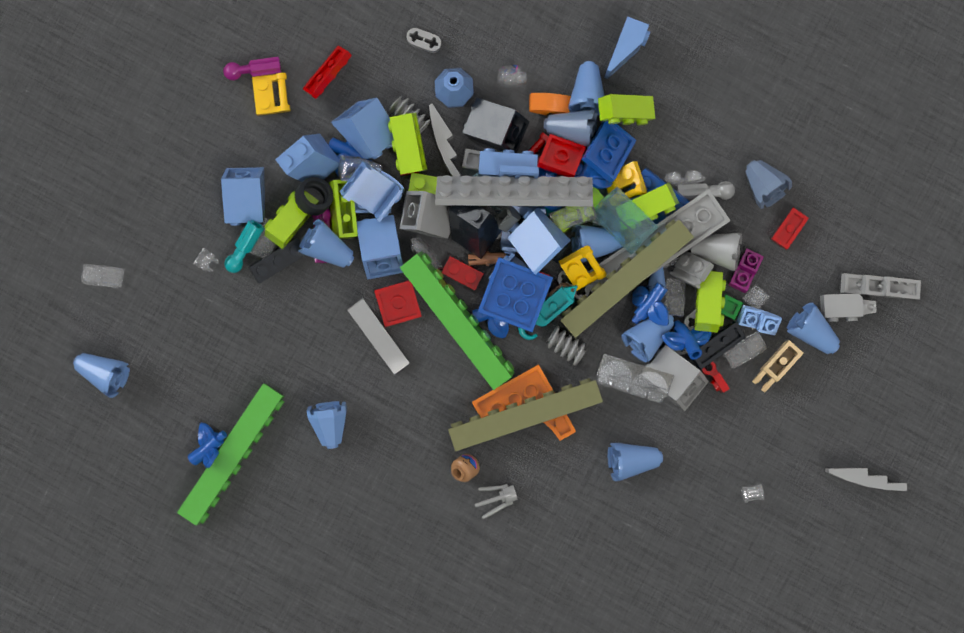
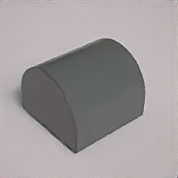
M506 206L496 215L498 228L504 232L510 230L521 219L518 211L512 206Z

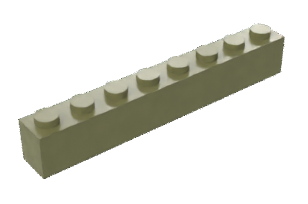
M673 219L665 226L667 230L664 233H656L650 239L652 241L651 244L647 247L642 245L635 251L637 255L632 260L628 257L620 264L622 268L618 272L613 270L606 276L608 280L604 284L600 282L591 289L593 292L588 297L586 295L582 296L576 301L578 306L573 310L569 307L562 313L564 318L560 321L575 338L694 238L680 220L675 221Z
M588 378L579 381V386L573 387L570 384L561 387V392L554 393V390L543 393V398L536 400L534 396L525 399V404L518 406L516 402L507 405V410L499 412V409L488 412L489 416L481 418L480 415L469 418L470 422L463 424L462 421L451 424L452 428L448 429L454 449L458 451L602 403L603 400L596 380L591 381Z

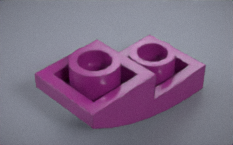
M746 248L728 285L746 293L764 256Z

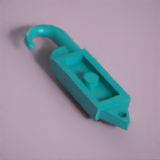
M561 286L545 299L536 325L546 326L575 301L574 295L578 286ZM518 327L519 334L524 339L533 340L538 337L537 334L528 335L524 329Z

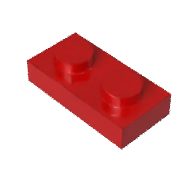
M793 207L771 240L785 250H788L809 218Z
M451 256L441 272L443 275L474 291L484 275L482 272Z

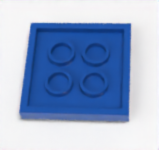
M498 257L478 312L533 333L553 277L539 272L535 275L529 268Z

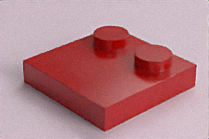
M550 134L537 167L562 176L575 177L586 146Z
M409 280L374 290L385 327L422 317L413 285Z

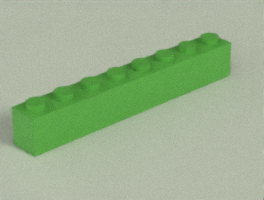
M420 251L399 268L488 384L495 390L514 375L513 365L503 358L500 348L497 345H493L490 341V335L478 325L477 318L474 315H470L466 310V304L463 300L457 298L454 288L443 280V274L439 269L434 268L431 264V258L426 253Z
M263 383L218 450L219 454L210 468H206L177 513L196 526L200 523H205L210 515L207 512L211 506L214 508L220 500L219 494L222 490L225 492L230 486L231 482L229 479L233 474L236 476L242 467L240 465L243 458L247 459L253 451L251 446L254 442H259L263 436L261 431L265 426L268 427L274 419L272 417L275 410L279 411L285 403L283 401L284 395Z

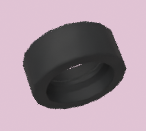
M318 177L306 178L295 192V202L298 208L304 213L314 216L323 214L332 204L334 198L330 185ZM306 188L318 190L324 198V203L322 205L311 203L304 195V190Z

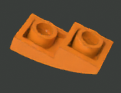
M531 93L529 112L542 115L570 112L569 101L571 96L554 93Z

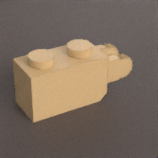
M790 340L785 341L761 367V371L752 382L754 384L759 383L766 374L770 379L761 389L763 392H766L774 382H778L804 353Z

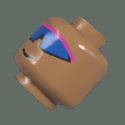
M471 454L461 455L451 465L453 477L461 482L471 480L480 470L478 460Z

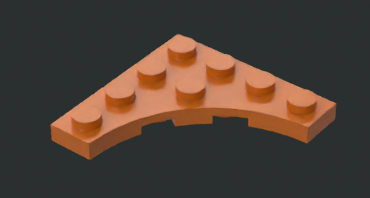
M537 365L497 387L495 390L472 401V404L477 413L483 418L488 416L489 411L499 409V412L507 410V405L517 402L519 406L525 404V399L534 396L536 400L543 398V393L553 389L542 369ZM567 414L543 422L553 431L559 441L576 432Z

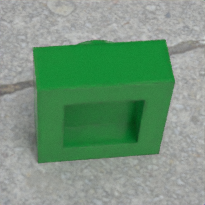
M725 295L724 309L721 308V314L735 320L743 303Z

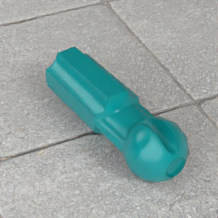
M248 221L235 243L237 248L234 253L225 259L224 265L228 272L237 273L242 269L243 258L246 253L252 251L264 230V227L257 221Z

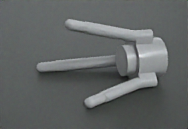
M504 484L501 486L479 487V491H502H499L500 496L476 503L475 507L499 500L502 501L503 504L482 516V519H485L501 509L512 505L513 501L518 500L514 486L508 487V484Z

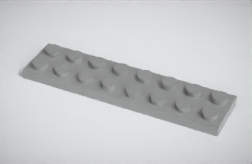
M437 176L435 205L593 207V177L541 176L538 179H534V177L521 176L519 179H515V177L501 176L500 178L489 176Z
M708 189L599 265L604 268L607 275L613 270L618 272L622 268L620 264L628 257L632 260L637 255L636 250L642 245L647 247L651 244L652 241L650 239L656 233H664L667 230L665 226L673 219L675 221L680 220L694 238L653 272L655 273L731 220ZM605 277L602 280H595L587 286L592 292L591 289L599 282L604 284L608 279Z

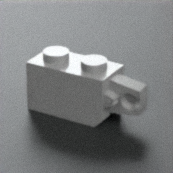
M828 294L820 296L821 313L827 319V322H839V318H846L847 322L858 321V318L863 317V315L876 313L877 311L876 301L863 300L860 294Z

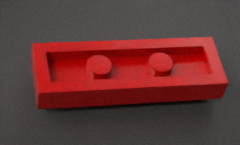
M338 45L303 87V90L317 99L327 85L336 77L341 68L347 64L352 55Z

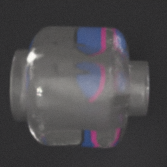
M504 65L498 71V84H501L503 89L518 90L522 87L523 83H526L527 74L523 72V68L520 65Z

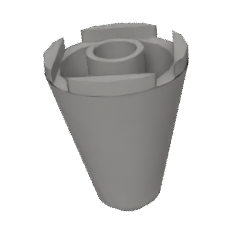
M742 233L711 234L688 250L691 251V254L706 261L736 271L741 253Z

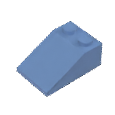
M627 17L604 78L608 79L639 51L641 46L645 47L650 35V31L647 30L649 24Z

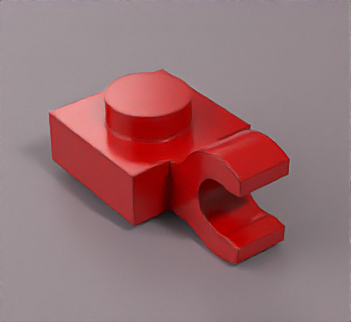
M713 361L710 363L712 366L710 371H706L705 367L701 369L703 374L711 376L713 380L711 384L716 392L724 393L730 389L720 372L716 369Z

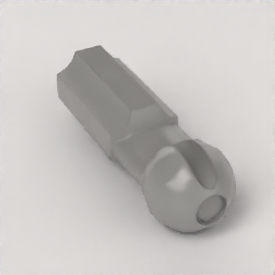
M723 181L718 185L703 183L677 186V192L689 201H692L708 189L714 197H719L723 200H728L735 194L734 185L728 181Z

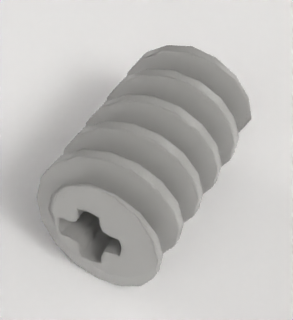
M403 95L400 96L390 106L388 112L390 114L394 113V116L416 112L420 133L423 132L431 120L423 121L425 114L418 116L420 109L418 108L413 111L412 109L415 104L407 105L409 98L402 100Z
M556 326L547 340L549 342L548 348L550 349L555 346V353L562 350L560 356L563 357L567 354V361L569 362L574 359L573 365L576 366L587 351V349L584 350L585 343L578 346L579 339L571 341L573 335L570 334L565 337L566 331L563 330L559 333L560 326Z

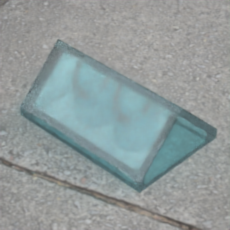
M618 186L604 197L591 212V215L631 255L658 228Z

